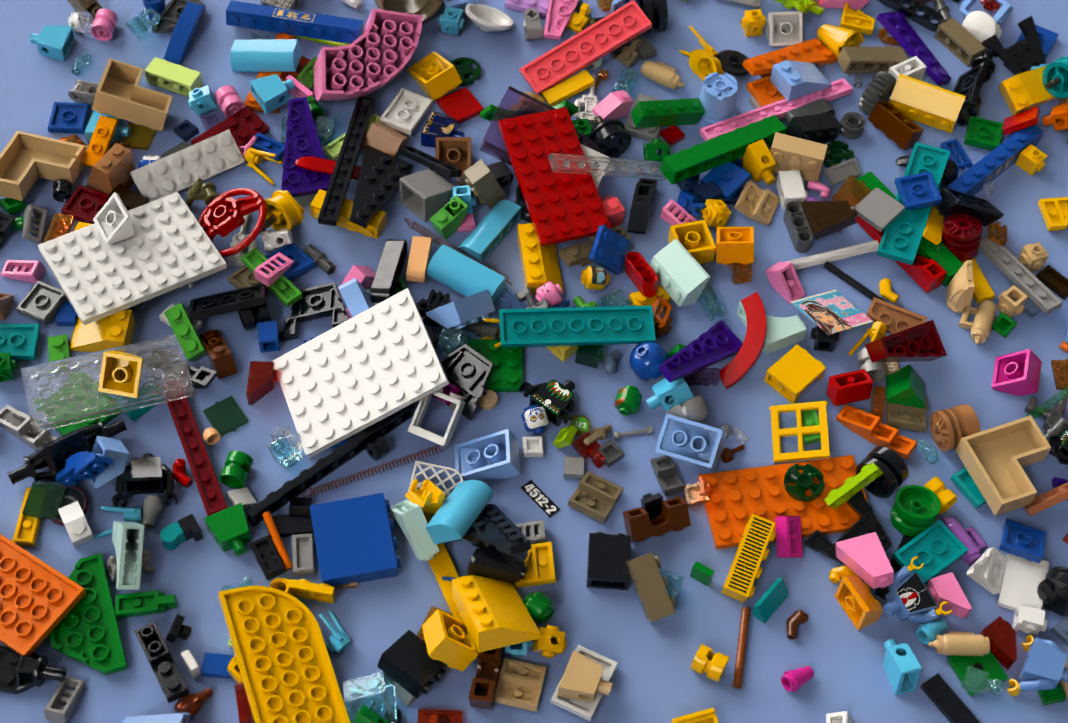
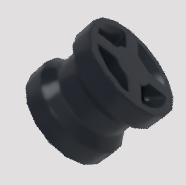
M64 179L56 180L53 183V198L58 202H67L72 195V184Z
M377 435L373 442L365 444L367 453L375 461L380 459L383 453L386 454L390 451L387 442L380 435Z

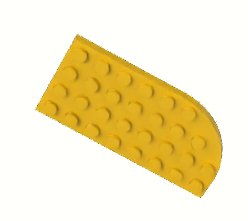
M245 586L218 593L255 723H351L321 629L314 615L301 601L282 590L266 586Z

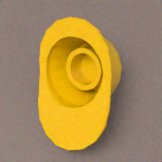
M695 49L691 52L689 56L690 68L703 82L705 77L711 73L719 72L718 74H724L718 58L711 57L700 49Z

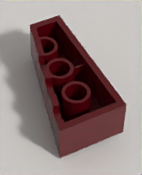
M933 320L865 344L872 363L933 361L947 356Z

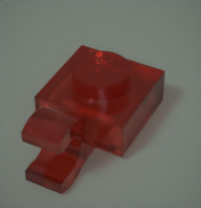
M588 432L573 442V448L584 460L590 457L593 464L599 469L605 465L602 461L605 457L597 450L601 447L597 441L589 446L584 444V439L590 436Z

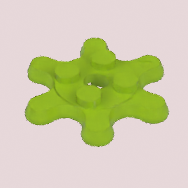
M774 0L784 4L783 6L788 9L795 7L798 11L805 14L811 11L822 15L825 11L824 8L817 6L818 2L814 0Z

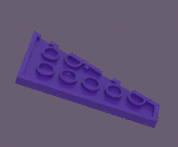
M307 97L289 99L281 190H287L292 197L316 194L319 189L327 191L331 180L330 174L303 169L295 165V161L301 157L311 156L323 159L325 157Z

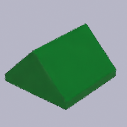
M910 364L886 376L885 391L887 403L925 409V383Z

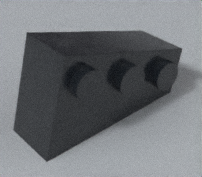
M832 113L799 116L792 118L785 135L824 144L835 140L843 126Z

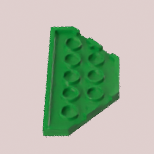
M99 553L81 558L68 578L83 587L87 593L51 631L52 647L54 650L104 675L128 669L102 555Z

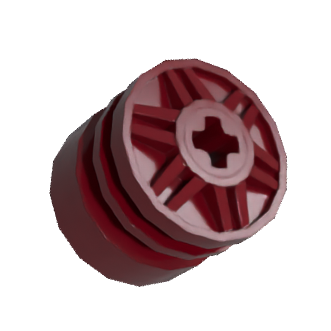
M950 215L943 222L941 242L961 262L972 260L978 254L982 224L971 215Z

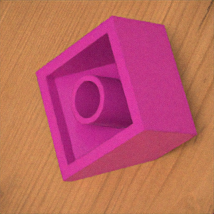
M1031 349L996 357L991 388L1017 396L1038 393L1041 360Z

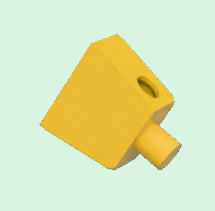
M762 139L749 144L742 158L743 168L751 174L754 182L764 180L767 185L772 184L776 180L772 173L776 162L765 141Z

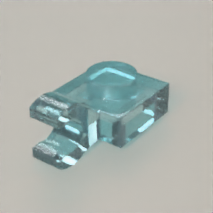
M968 665L961 688L980 695L984 693V690L999 695L1004 682L997 679H988V672Z

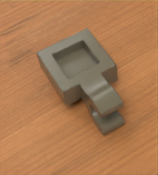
M635 37L632 39L630 47L625 45L616 59L631 69L640 56L637 51L641 48L643 42Z

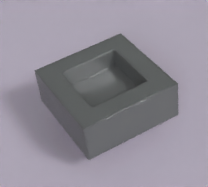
M613 440L596 450V454L607 467L624 458L625 454Z

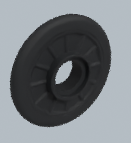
M724 50L717 55L716 58L720 60L723 71L737 76L749 73L742 66L744 60L748 59L744 54L734 50Z

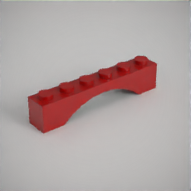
M856 216V222L874 240H878L880 244L884 230L880 232L865 220ZM916 254L913 265L894 260L926 293L940 287L947 273L935 260L927 259Z

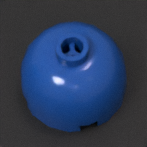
M642 342L631 351L629 359L631 369L639 379L649 381L648 379L659 378L662 373L658 368L668 359V354L656 342Z

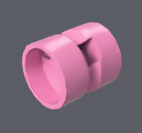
M104 8L97 11L90 30L93 37L100 41L112 39L118 21L116 13Z
M226 85L216 91L214 95L215 100L227 118L245 108V104L233 86Z

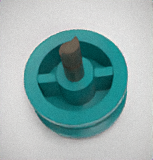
M1068 56L1061 57L1048 64L1042 74L1045 89L1057 98L1068 97Z

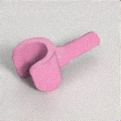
M253 136L246 146L238 148L243 158L246 151L257 140L256 136Z

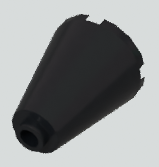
M482 541L478 544L476 543L475 547L477 548L471 555L467 576L475 575L511 582H519L520 579H525L528 567H525L523 560L514 555L497 551L496 546L486 547Z

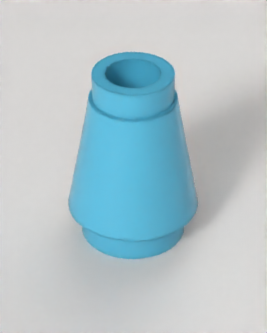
M939 618L920 625L916 631V636L922 644H928L935 641L936 636L941 635L948 628V625L944 619Z

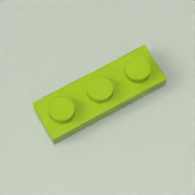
M875 463L865 465L855 477L851 476L846 479L844 485L839 489L836 488L830 491L828 497L824 499L825 502L835 510L881 476L883 471Z

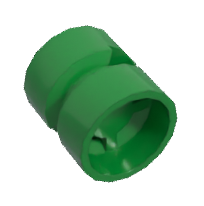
M241 451L229 452L219 477L221 483L234 489L244 488L248 479V473L251 471L254 462L253 458Z

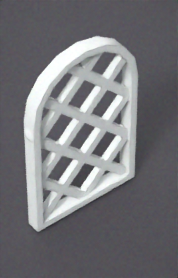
M415 461L410 486L413 480L421 474L428 480L437 477L439 483L436 486L442 485L445 489L444 493H447L449 496V491L458 484L454 482L452 477L458 474L461 479L459 482H462L463 478L453 468ZM419 464L426 465L428 467L422 469ZM417 466H418L419 469H420V472H418L417 474H415L416 468H417ZM433 467L440 468L442 470L436 472ZM431 468L434 475L428 478L425 471ZM447 470L453 471L455 473L450 475ZM445 471L448 477L441 480L439 474ZM450 479L453 486L447 489L444 482ZM418 482V484H417V486H416V489H417L418 487L421 488V487H422L421 485H422L423 482H421V483Z

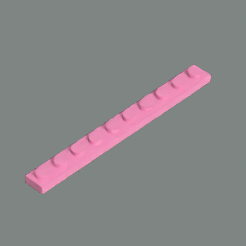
M842 78L831 82V87L789 102L783 99L700 128L699 134L707 141L766 117L775 115L778 119L784 118L788 111L818 99L824 98L829 102L852 93L853 87Z

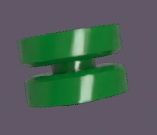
M904 486L896 494L890 511V521L893 527L900 533L916 537L936 522L941 509L940 500L934 492L923 486Z

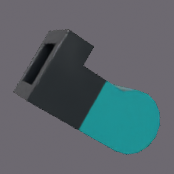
M193 514L164 527L160 532L162 544L168 550L176 549L180 543L194 538L196 542L203 539L201 528Z

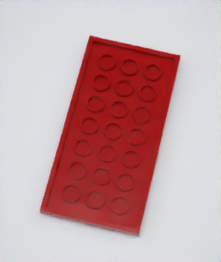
M567 107L498 121L502 138L541 247L594 236L597 234L600 225H605L612 229Z

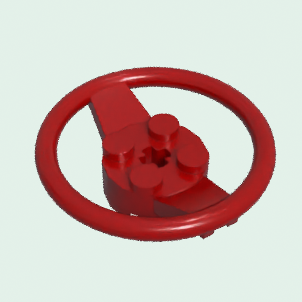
M235 188L213 199L201 213L198 222L212 241L217 234L221 237H226L237 227L244 224L245 219L243 216L259 210V218L254 229L242 242L232 248L218 250L222 258L241 252L257 238L266 221L267 207L265 200L257 191L250 188ZM238 195H247V196H249V197L238 198V199H235V200L232 198V197L238 196Z

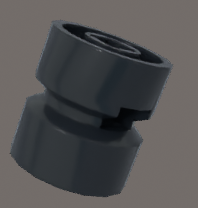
M266 304L238 310L245 331L256 328L257 323L271 321Z

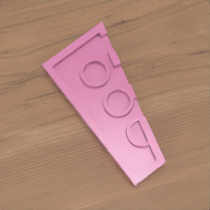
M549 0L544 29L545 39H561L579 0Z

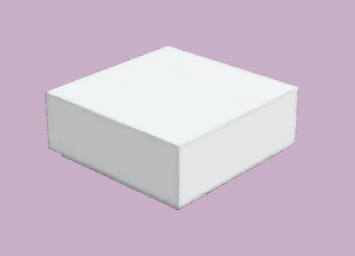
M542 436L522 437L523 458L543 457Z
M187 649L182 652L183 661L193 678L201 676L199 665L190 650L188 651Z

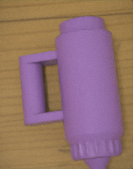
M942 516L941 520L946 527L968 549V552L961 557L962 561L972 566L982 556L981 551L988 547L973 526L964 529L954 518L947 519L945 516Z

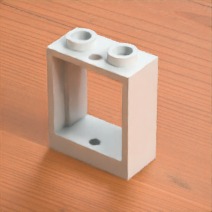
M441 388L420 399L408 432L448 447L466 402L460 400L462 396L450 392V395L442 393L444 389ZM432 395L457 404L444 436L420 427Z

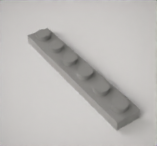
M991 234L981 237L979 240V250L1046 315L1061 308L1063 302Z

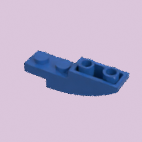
M87 451L78 452L66 459V467L56 474V482L71 487L76 486L83 479H94L114 464V459Z

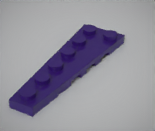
M900 11L879 13L876 19L911 57L917 56L927 66L925 72L937 85L948 84L951 77L905 19V14Z
M720 320L707 332L690 342L688 346L683 347L678 353L664 361L658 369L672 383L736 355L743 343L724 321Z

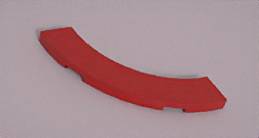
M758 292L741 300L747 317L745 340L731 362L717 371L726 390L739 382L750 368L755 365L765 344L767 334L766 313Z

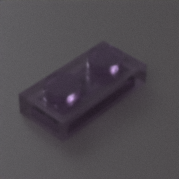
M704 368L683 377L688 386L718 385L720 369Z

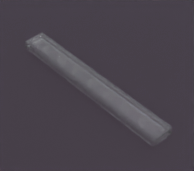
M550 153L548 155L553 172L667 180L660 172L662 162Z

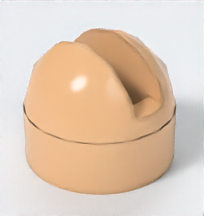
M209 427L203 432V439L207 445H214L221 438V435L215 428Z

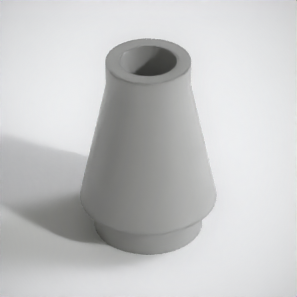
M146 496V500H143L141 524L145 525L144 527H154V523L164 506L161 498Z

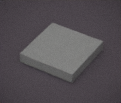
M876 187L855 206V210L860 218L882 232L905 210V206Z

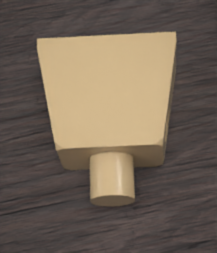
M573 650L559 685L558 696L591 703L594 701L597 692L609 696L613 683L602 679L603 666Z

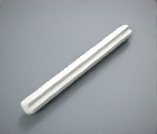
M873 240L786 262H792L795 270L823 264L827 261L832 262L877 251L880 244L878 240Z

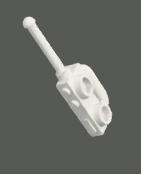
M592 74L591 76L595 80L596 75ZM595 85L590 87L589 95H582V98L576 99L574 105L579 107V112L573 116L576 119L588 118L590 125H595L594 117L596 115L592 112V109L598 104L597 96L594 95ZM580 107H585V111L580 112Z
M249 214L244 216L245 222L241 226L240 231L232 237L231 248L248 236L245 234ZM254 240L248 247H246L249 248L248 252L254 249L255 247L257 248L256 241ZM244 250L228 256V265L244 266L241 262V256L245 254Z

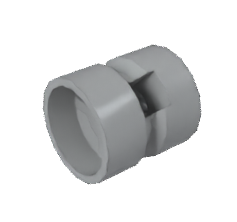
M866 348L857 353L856 357L860 370L865 369L873 383L879 382L886 377L887 373L883 362L872 363Z

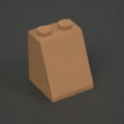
M115 143L92 167L86 187L108 195L119 184L129 189L134 184L130 172L136 170L131 150Z

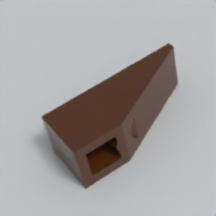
M209 330L200 335L199 337L207 351L206 354L211 366L218 373V379L237 373L232 353L218 330Z

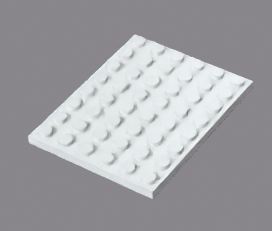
M178 192L128 210L132 219L134 237L108 245L94 223L38 245L41 255L84 326L227 268L226 262Z
M408 288L272 361L302 447L308 458L450 384L411 291Z

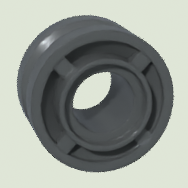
M856 112L845 113L840 123L843 126L840 134L848 139L861 137L866 124L865 118Z

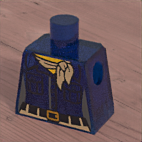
M432 110L421 132V146L436 148V137H465V133L457 131V121Z

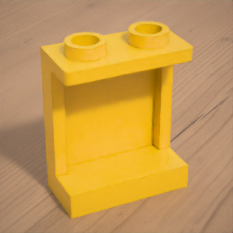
M795 345L767 370L764 381L794 404L798 401L800 393L817 378L819 380L823 378L826 367L821 361L811 356L806 349Z

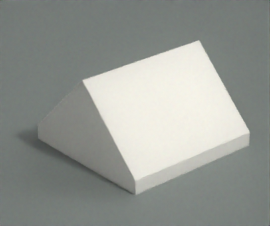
M801 11L769 12L765 28L769 46H786L803 42Z
M114 192L93 218L104 241L108 245L135 236L131 216L118 193Z

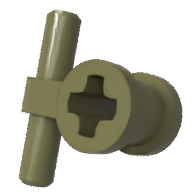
M197 178L193 187H190L187 193L188 197L185 203L188 208L192 206L194 200H204L205 204L208 205L219 196L216 193L215 184L212 182L203 184V180Z

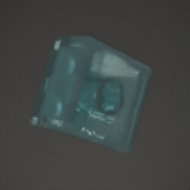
M384 671L343 682L344 704L351 723H353L358 710L363 705L369 707L390 723L397 722L394 680Z

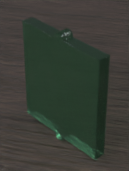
M232 396L220 402L216 401L214 405L203 410L212 427L221 436L231 431H236L237 428L249 422Z
M33 482L22 512L23 516L37 517L39 520L42 518L57 520L59 515L58 509L62 506L67 487L52 485V483Z

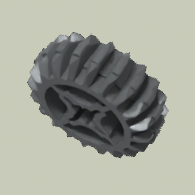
M881 71L872 78L859 102V109L864 114L870 116L877 102L889 100L896 84L895 77L888 72Z

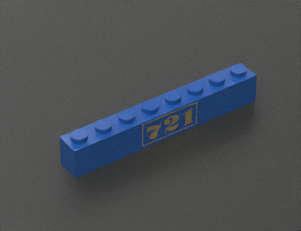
M233 0L230 1L226 9V25L286 33L352 44L353 41L363 34V20Z
M1032 125L1015 132L946 188L974 196L1016 163L1020 153L1030 144L1036 147L1043 134V130L1036 125Z

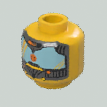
M587 266L581 273V284H584V287L588 290L600 291L604 289L605 285L609 284L610 277L604 267Z

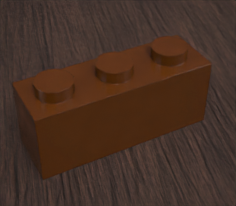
M888 100L877 102L868 119L873 123L874 127L884 132L886 137L892 139L899 148L904 150L913 148L915 142H918L924 131Z

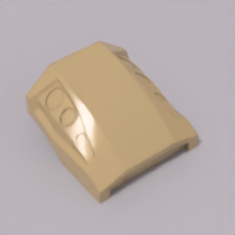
M967 260L950 281L945 292L946 305L955 313H962L965 307H971L974 293L972 260Z

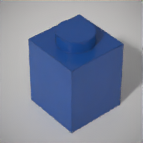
M277 321L257 323L260 352L280 351Z

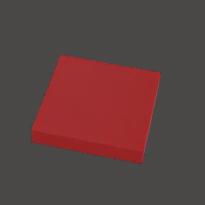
M467 87L437 99V105L449 119H452L450 121L455 123L454 126L480 115V112L484 110Z
M1038 106L1005 118L1002 129L1004 135L1038 124L1040 115Z

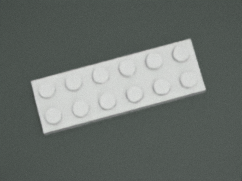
M228 129L130 172V175L140 195L148 198L149 202L193 186L197 178H201L204 181L245 161Z

